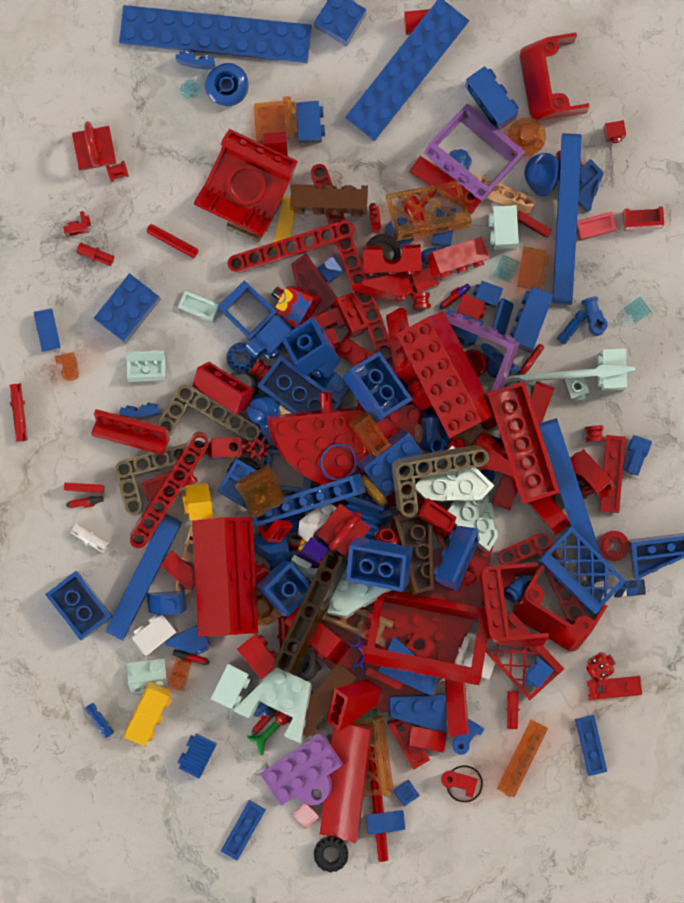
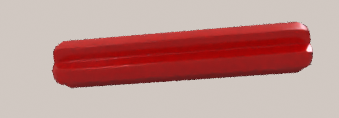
M150 224L146 230L151 236L192 258H195L199 252L196 247L153 224Z

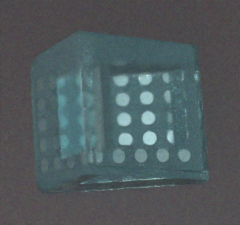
M502 255L494 276L511 283L520 262Z

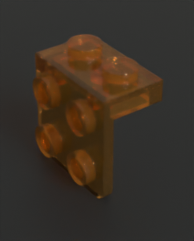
M291 96L283 97V101L254 104L255 131L258 141H263V133L286 131L287 139L294 138V132H297V120L293 121L292 113H296L295 102H291Z
M269 465L235 482L236 488L245 500L250 518L259 517L266 511L280 506L285 501L280 482Z

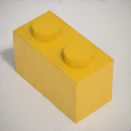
M208 483L185 486L186 493H182L185 514H189L190 521L213 518Z

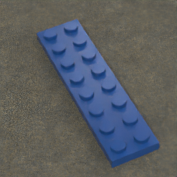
M437 0L345 118L375 141L470 20L445 0Z

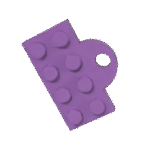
M321 732L260 774L281 806L295 796L307 805H318L325 801L331 793L332 781L329 774L344 764L323 732ZM314 789H319L322 792L321 798L314 796Z

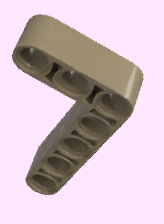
M182 385L177 389L157 426H162L163 423L169 422L171 430L168 433L171 436L190 407L247 441H255V437L249 438L246 435L249 428L257 430L256 436L258 438L261 435L257 425L229 411L223 405L188 385ZM185 389L191 392L188 399L181 398V392ZM200 399L207 400V406L204 409L197 407V402ZM174 406L181 408V413L177 416L171 414V409ZM216 409L224 411L222 418L217 419L214 417L213 413ZM237 418L240 420L238 428L230 426L232 419Z
M199 440L194 441L196 445L204 444L202 441ZM187 443L167 448L164 453L167 460L163 465L157 464L156 459L160 454L156 453L129 458L116 464L115 473L126 512L136 516L143 511V502L136 476L172 467L177 460L175 452L183 450ZM206 449V451L204 452V454H203V456H202L201 458H203V457H205V456L207 455V452H208L207 449ZM192 454L185 455L184 459L185 461L190 462L193 461L195 457ZM140 460H147L148 466L146 469L140 470L138 468ZM126 464L129 466V472L126 475H122L119 469L122 465ZM127 483L134 485L132 493L125 492L124 487ZM133 501L139 504V509L136 512H131L129 509V505Z
M472 445L396 459L392 464V474L397 509L405 517L416 515L418 502L415 478L484 466L489 460L488 453L482 447ZM478 452H481L480 458L474 459L475 455ZM462 455V460L456 463V458ZM440 459H444L443 464L441 466H437V462ZM425 462L424 468L418 469L419 464ZM406 465V470L399 473V469ZM405 484H409L406 491H401ZM411 503L409 509L403 510L405 504Z

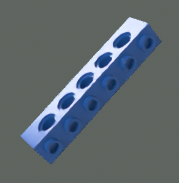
M359 473L249 508L254 527L359 495L366 492Z

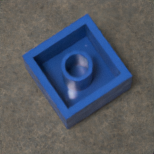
M327 0L314 21V26L347 46L367 15V9L352 0Z
M314 317L281 338L294 365L305 376L337 355L324 328Z
M282 560L255 587L280 615L288 617L303 602L310 584L292 562Z

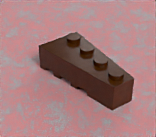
M291 184L290 210H293L295 214H305V211H310L314 215H324V212L332 213L333 216H343L345 213L351 214V217H363V215H367L368 185H361V189H356L352 185H344L341 189H337V186L323 185L322 189H318V185Z
M419 512L413 517L402 516L392 520L394 531L397 532L399 537V545L412 547L409 586L412 595L434 589L432 525L418 516Z
M340 663L334 667L309 699L305 717L306 723L302 735L304 738H308L309 735L313 737L320 729L317 725L321 720L326 722L335 688L356 683L354 680L357 677Z

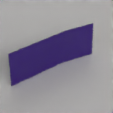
M311 537L297 557L311 563V568L314 569L329 549Z

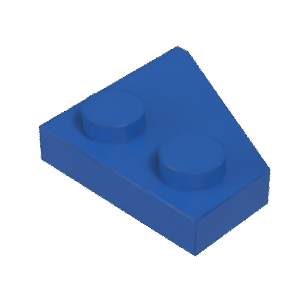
M589 159L580 168L578 203L587 212L592 208L594 197L597 194L599 183L604 174L592 159Z

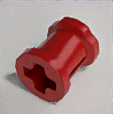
M124 160L120 164L111 167L109 165L106 166L111 182L124 176L126 178L129 177Z

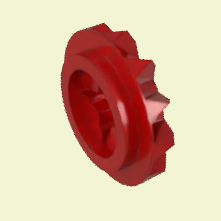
M370 203L371 229L373 233H379V229H381L379 206H376L375 203Z
M609 531L600 538V553L606 560H622L629 552V540L619 531ZM609 539L614 543L621 541L617 546V551L614 549L607 551L611 546Z

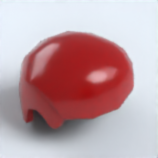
M470 349L465 351L477 377L481 376L487 368L485 355L479 350Z

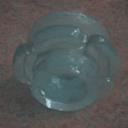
M187 80L182 84L181 92H183L185 98H195L199 94V85L193 82V80Z

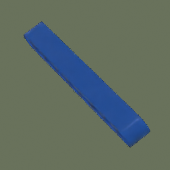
M562 133L553 277L554 296L552 304L572 305L582 134Z
M555 418L539 423L538 425L570 524L601 555L558 419ZM580 548L582 560H590V551L587 548ZM583 562L586 573H590V562ZM594 562V573H604V565L601 562ZM587 575L591 585V575ZM594 575V583L604 581V575Z

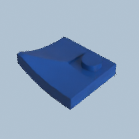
M236 458L217 492L249 510V508L255 506L270 478Z

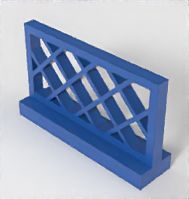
M572 526L538 559L592 614H597L601 607L626 582ZM570 533L577 538V546H566V537ZM556 548H563V560H556L551 553ZM566 548H577V560H566ZM580 548H587L590 551V560H580ZM566 562H577V573H569L566 568ZM580 562H590V573H580ZM594 562H601L604 565V573H594ZM591 575V587H583L580 584V576ZM594 575H604V587H594ZM607 575H614L619 580V583L615 587H607ZM594 589H604V598L600 602L594 598Z

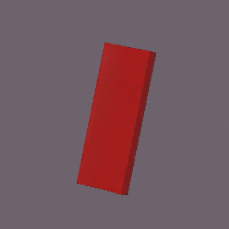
M525 381L488 392L487 394L522 504L560 493Z
M351 723L341 731L333 727L331 746L344 765L329 774L332 781V790L329 797L323 803L321 835L339 838L355 844L359 839L373 726Z

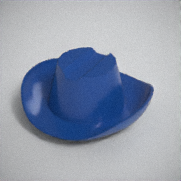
M224 63L216 66L210 71L205 81V90L209 98L222 106L239 104L246 97L249 87L246 73L241 67L233 63Z
M537 154L526 164L525 180L536 195L541 197L547 196L554 190L559 181V162L553 154Z

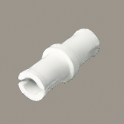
M77 523L72 528L73 531L70 532V534L84 541L85 545L92 546L102 554L108 548L107 546H109V543L97 537L95 532H89Z

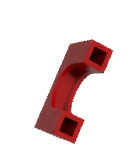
M584 449L576 452L571 457L577 481L587 484L600 499L615 488L612 479ZM556 494L527 503L555 536L570 525L567 516L555 504Z

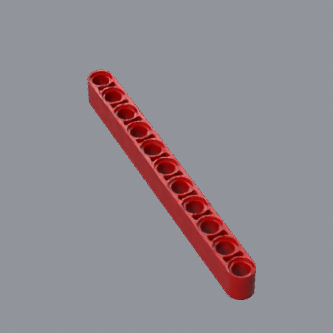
M316 164L311 168V179L314 185H318V189H322L323 185H333L326 166ZM322 170L325 174L322 178H317L314 176V172ZM324 212L328 225L346 220L344 214L343 216H333L331 213ZM348 225L344 226L342 230L343 235H347L350 232ZM353 238L347 240L351 244L348 249L341 248V242L336 243L351 287L355 285L353 279L356 276H361L364 280H368ZM354 258L357 260V265L349 267L346 263L347 260ZM353 291L365 318L366 314L370 311L377 314V318L373 321L366 318L369 324L367 331L375 353L379 352L382 347H387L390 350V354L384 358L386 361L392 358L390 339L375 298L370 296V301L363 303L360 301V296L363 293ZM380 329L384 335L382 338L377 339L373 336V331Z

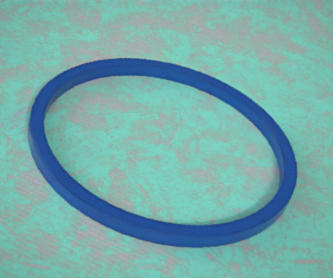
M333 444L329 446L321 456L320 464L323 473L328 478L335 481L340 479L332 478L325 472L323 468V458L326 452L332 447L345 446L348 449H350L354 455L355 463L351 473L344 478L350 477L356 469L357 458L355 452L345 444Z

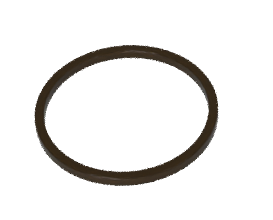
M461 765L454 768L452 771H455L456 769L461 767H468L476 771L481 779V788L479 793L474 798L464 801L455 798L450 793L449 788H447V791L449 795L456 801L471 802L480 795L483 788V780L480 773L475 768L468 765Z

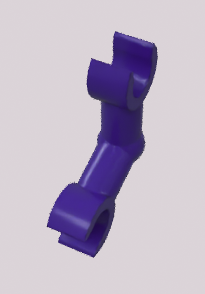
M355 635L358 638V643L354 645L350 640L348 642L350 646L355 647L361 653L363 644L361 643L360 636ZM361 655L358 663L352 668L353 672L356 666H360L362 668L360 676L365 672L364 666L366 663H363L365 655Z

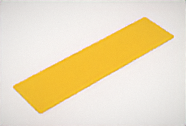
M284 196L282 199L274 242L291 237L295 213L293 210H290V197ZM277 248L272 249V251L278 252Z

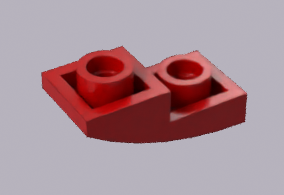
M411 726L407 746L444 753L447 733Z

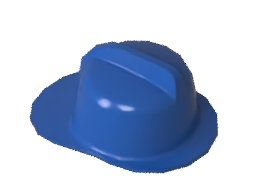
M482 343L481 349L487 355L486 370L496 379L504 355L490 344ZM512 363L508 377L512 371H519V367L515 363Z
M263 394L253 396L249 406H247L249 420L263 428H268V415L280 414L277 401Z

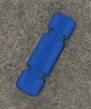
M578 311L575 318L569 322L563 330L564 332L557 339L562 344H566L570 339L569 337H572L579 328L580 323H583L587 318V315L582 311Z
M94 703L89 704L85 707L86 712L91 715V719L98 729L102 730L103 736L108 738L114 731L110 726L108 727L107 721L100 711H97L96 705Z

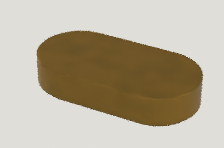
M363 474L361 478L365 490L383 508L388 504L386 498L370 479Z

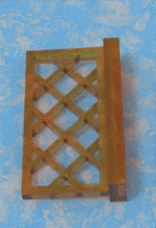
M458 181L386 194L395 231V241L467 228L472 222L471 215L468 214L461 184ZM448 188H457L458 194L455 198L445 193ZM430 191H436L441 194L437 202L427 196ZM417 194L423 198L419 205L409 200L411 195ZM443 196L452 201L448 209L439 204ZM399 198L404 203L399 209L393 205L391 199ZM424 200L434 205L430 212L420 207ZM406 203L416 209L412 216L402 211ZM454 203L462 207V214H455L450 211ZM436 207L446 212L443 217L438 218L432 214ZM418 210L427 215L425 221H418L413 218ZM399 214L409 219L406 224L398 226L396 218Z
M384 715L375 716L374 718L357 719L353 723H371V726H373V740H371V743L374 745V751L369 755V760L371 759L377 765L374 773L369 770L367 771V774L371 777L366 782L365 789L367 791H365L364 796H391L394 787ZM372 778L379 783L380 790H372L367 786Z
M530 719L496 789L509 797H515L548 730L547 727Z

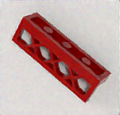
M98 409L94 411L96 422L91 431L93 437L164 455L170 441L167 428Z

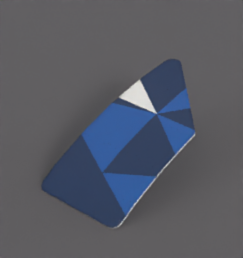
M645 580L626 581L614 597L645 595Z

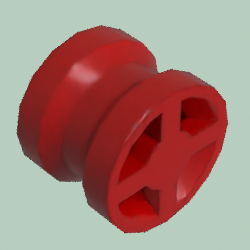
M430 292L411 294V299L414 301L412 310L430 309Z
M259 359L249 374L256 376L258 381L261 382L271 369V366L265 365L264 361Z
M603 425L584 427L585 432H587V437L585 438L587 443L605 441L602 435Z

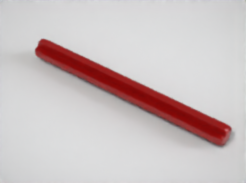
M371 746L369 773L373 813H384L377 746ZM386 833L376 834L378 861L386 862L389 860Z

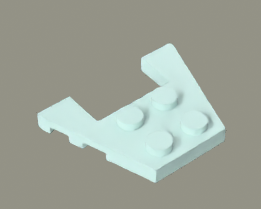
M276 667L235 708L234 712L251 720L260 702L293 718L284 736L301 744L312 684Z

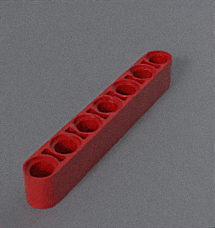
M346 220L232 255L228 259L227 264L231 271L244 273L349 240L355 236L356 228L351 222ZM345 225L350 226V232L347 235L342 233V228ZM331 231L332 238L325 241L324 233ZM312 236L314 243L311 246H307L306 239ZM294 242L296 248L294 251L289 252L288 245ZM277 248L278 253L276 257L271 258L270 250ZM258 253L260 259L257 263H253L252 256ZM240 259L242 265L240 268L235 269L234 262Z
M536 381L530 400L539 424L543 422L555 387ZM502 474L492 505L510 511L518 491L514 477Z
M196 432L191 436L132 529L130 543L134 548L140 549L147 544L208 447V437L204 432ZM197 438H203L205 443L202 446H197L194 441ZM187 454H192L195 459L187 462L184 457ZM181 470L184 472V476L177 478L174 476V472ZM171 486L174 488V492L167 494L164 492V488ZM160 502L164 504V508L157 510L154 508V504ZM150 518L154 523L151 526H147L143 521ZM137 534H140L144 537V539L140 542H137L133 539V537Z

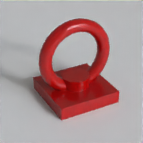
M87 121L84 124L83 131L72 133L79 171L117 164L110 126L93 129L92 123Z
M339 504L316 535L329 544L330 550H337L348 558L350 543L355 537L363 538L371 527L360 519L361 514L359 512L352 513Z

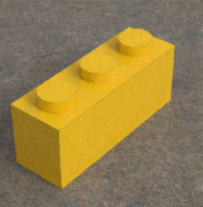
M151 681L148 682L125 729L124 738L142 746H145L147 741H152L155 734L153 729L156 724L159 725L163 718L161 713L164 708H168L172 699L169 697V689Z

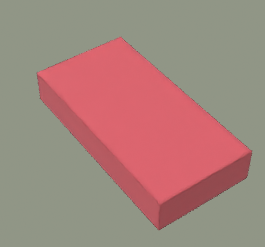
M613 212L577 221V232L580 240L617 231Z

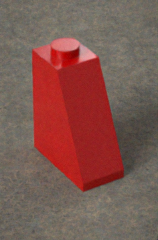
M369 680L335 688L326 722L338 731L343 730L377 706L381 689Z

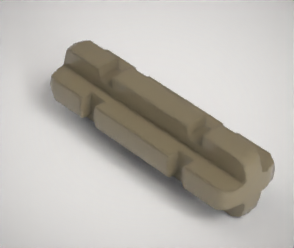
M229 221L226 225L227 230L236 231L237 234L249 239L252 238L253 241L260 242L262 239L261 236Z

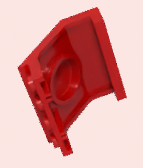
M229 129L221 141L220 153L207 181L193 205L263 237L265 232L268 231L286 193L298 161Z

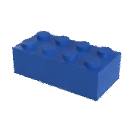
M281 355L257 386L258 389L276 400L278 404H282L292 413L319 411V393L329 392L309 376H305L297 367ZM331 394L332 409H338L342 401Z

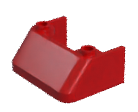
M576 32L546 37L524 46L520 51L519 58L529 114L536 121L587 113L590 107L589 103L570 106L569 99L565 94H552L546 57L557 54L559 45L575 43Z
M538 562L489 566L483 570L481 574L488 633L493 642L512 648L542 646L546 643L549 637L548 633L523 635L522 631L517 628L509 629L504 599V588L515 581V577L534 575L538 568Z
M539 565L520 600L514 605L513 613L521 622L540 634L548 633V639L567 651H576L593 631L608 606L604 604L593 619L588 616H580L573 625L540 605L544 599V590L535 582L545 566Z

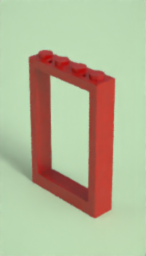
M391 590L388 593L385 592L371 603L374 606V610L369 611L368 622H371V626L366 627L364 638H367L368 641L367 644L363 643L361 655H365L363 663L479 686L489 634L485 608L421 595H412L411 593ZM383 602L477 620L478 627L471 667L375 648Z

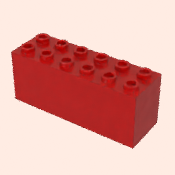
M444 311L431 315L396 334L449 438L494 416L491 403Z
M222 517L193 520L198 637L258 633L252 517Z

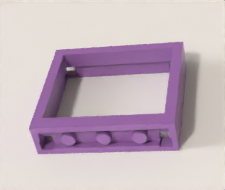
M466 104L429 143L424 154L483 202L520 161L526 151L471 106ZM460 122L509 161L507 166L488 186L438 146Z
M454 312L447 314L446 317L450 325H455L507 348L492 391L503 388L520 342L515 341V338L511 337V335L499 334L495 328L480 326L481 323L476 320L470 319L468 321L463 318L462 314Z

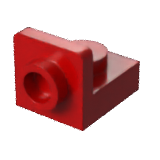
M80 211L81 223L71 221L67 223V226H63L66 237L88 233V227L91 226L89 215H85L84 211Z
M275 520L271 526L260 525L258 529L263 539L267 542L280 543L293 526L290 521Z

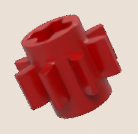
M256 436L254 442L248 441L251 446L246 451L253 453L252 459L258 456L259 460L263 461L262 456H269L267 450L271 446L265 445L267 439L263 438L262 441H259V438ZM258 444L263 447V449H260V453L255 451L258 448Z
M257 561L255 562L256 582L259 583L269 573L265 564L259 565Z

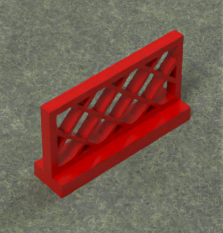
M513 612L507 615L510 628L521 630L523 635L532 634ZM498 643L496 650H489L486 647V654L529 701L564 670L543 645L528 647L532 652L526 651V647H524V651H513L512 647H510V651L499 650ZM499 652L510 653L509 664L500 663ZM512 653H523V665L512 664ZM526 654L538 656L554 670L541 687H536V690L531 694L525 690V668L531 666L526 665ZM512 667H523L522 679L512 676Z

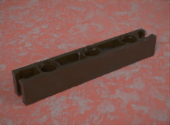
M327 551L273 663V666L294 676L348 565V560L339 555L336 566L331 570L330 567L333 559L337 557L331 551ZM331 574L330 580L325 582V576ZM314 609L313 616L308 617L309 610ZM297 644V650L294 653H292V646ZM291 656L292 659L289 667H283L288 657Z

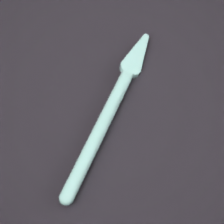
M600 365L594 369L509 376L506 380L513 377L521 378L526 382L590 376L607 378L635 371L636 367Z

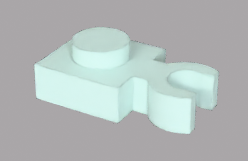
M294 555L291 560L292 564L305 579L307 577L312 582L318 569L311 568V563Z

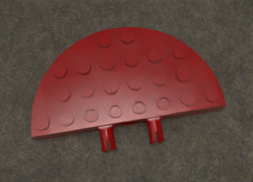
M320 392L319 411L267 416L271 438L283 459L300 474L314 482L325 485L335 481L323 473L320 464L321 456L329 446L333 444L349 446L355 452L358 463L401 429L409 432L413 439L416 440L415 426L421 424L422 410L413 402H409L406 406L375 425L359 401L356 407L332 409V393ZM345 446L330 448L323 458L325 472L330 477L336 479L349 475L355 463L353 453ZM358 465L351 476L359 473L361 476L363 475Z

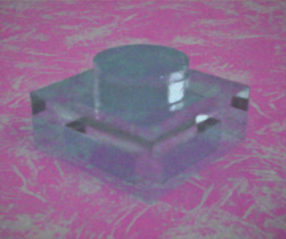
M641 296L624 308L635 324L652 312Z

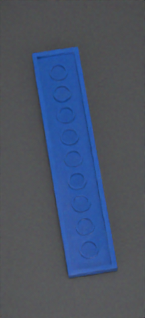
M123 5L119 43L308 63L312 25Z

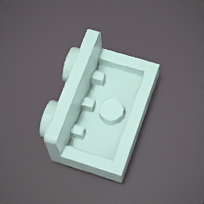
M152 350L126 353L128 382L166 380L164 351Z
M165 658L126 663L128 685L131 693L144 692L149 681L164 688L169 687Z

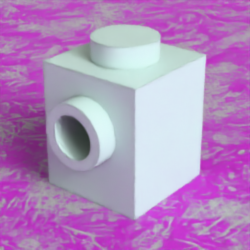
M584 377L562 379L570 400L575 399V402L584 400L586 395L590 393Z

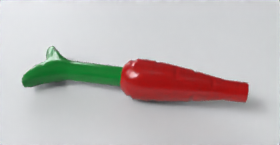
M278 711L275 715V721L261 735L247 736L250 741L256 743L260 755L264 754L266 740L280 726L287 725L292 720V717Z

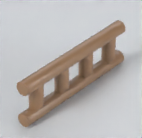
M328 605L322 618L323 621L360 637H365L366 630H364L369 616L368 610L360 608L354 612L361 616L357 626L346 622L347 618L339 617L338 619L329 615ZM380 616L376 644L385 645L386 639L381 636L385 627L392 628L394 621Z

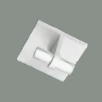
M468 632L467 636L464 637L454 664L471 667L476 634ZM488 639L487 648L489 650H496L497 643ZM486 653L482 678L490 680L495 662Z

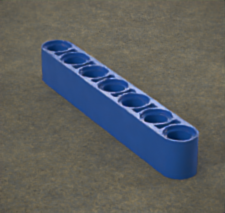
M167 514L164 515L106 629V633L122 641L125 639L161 567L160 565L164 561L180 529L182 521Z

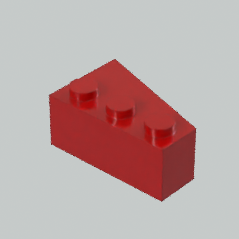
M300 605L290 614V616L284 622L287 626H289L287 628L288 631L296 617ZM321 622L309 645V649L313 646L317 650L315 654L322 660L327 658L336 665L351 648Z

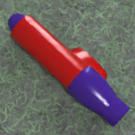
M467 283L460 288H455L450 292V296L440 303L439 308L446 309L462 297L471 288L470 285Z

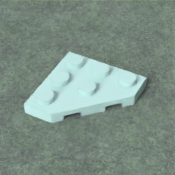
M462 455L456 458V463L462 460ZM440 459L437 462V466H441L444 459ZM476 468L422 477L415 484L416 492L423 499L429 498L432 501L481 500L494 487Z
M488 493L481 500L452 501L447 511L457 517L454 527L465 526L478 529L480 540L477 546L485 553L490 551L498 538V533L494 527V513L492 503L489 502Z
M346 567L330 601L328 614L348 618L355 611L366 607L377 600V597L385 592L388 593L391 589L346 581Z

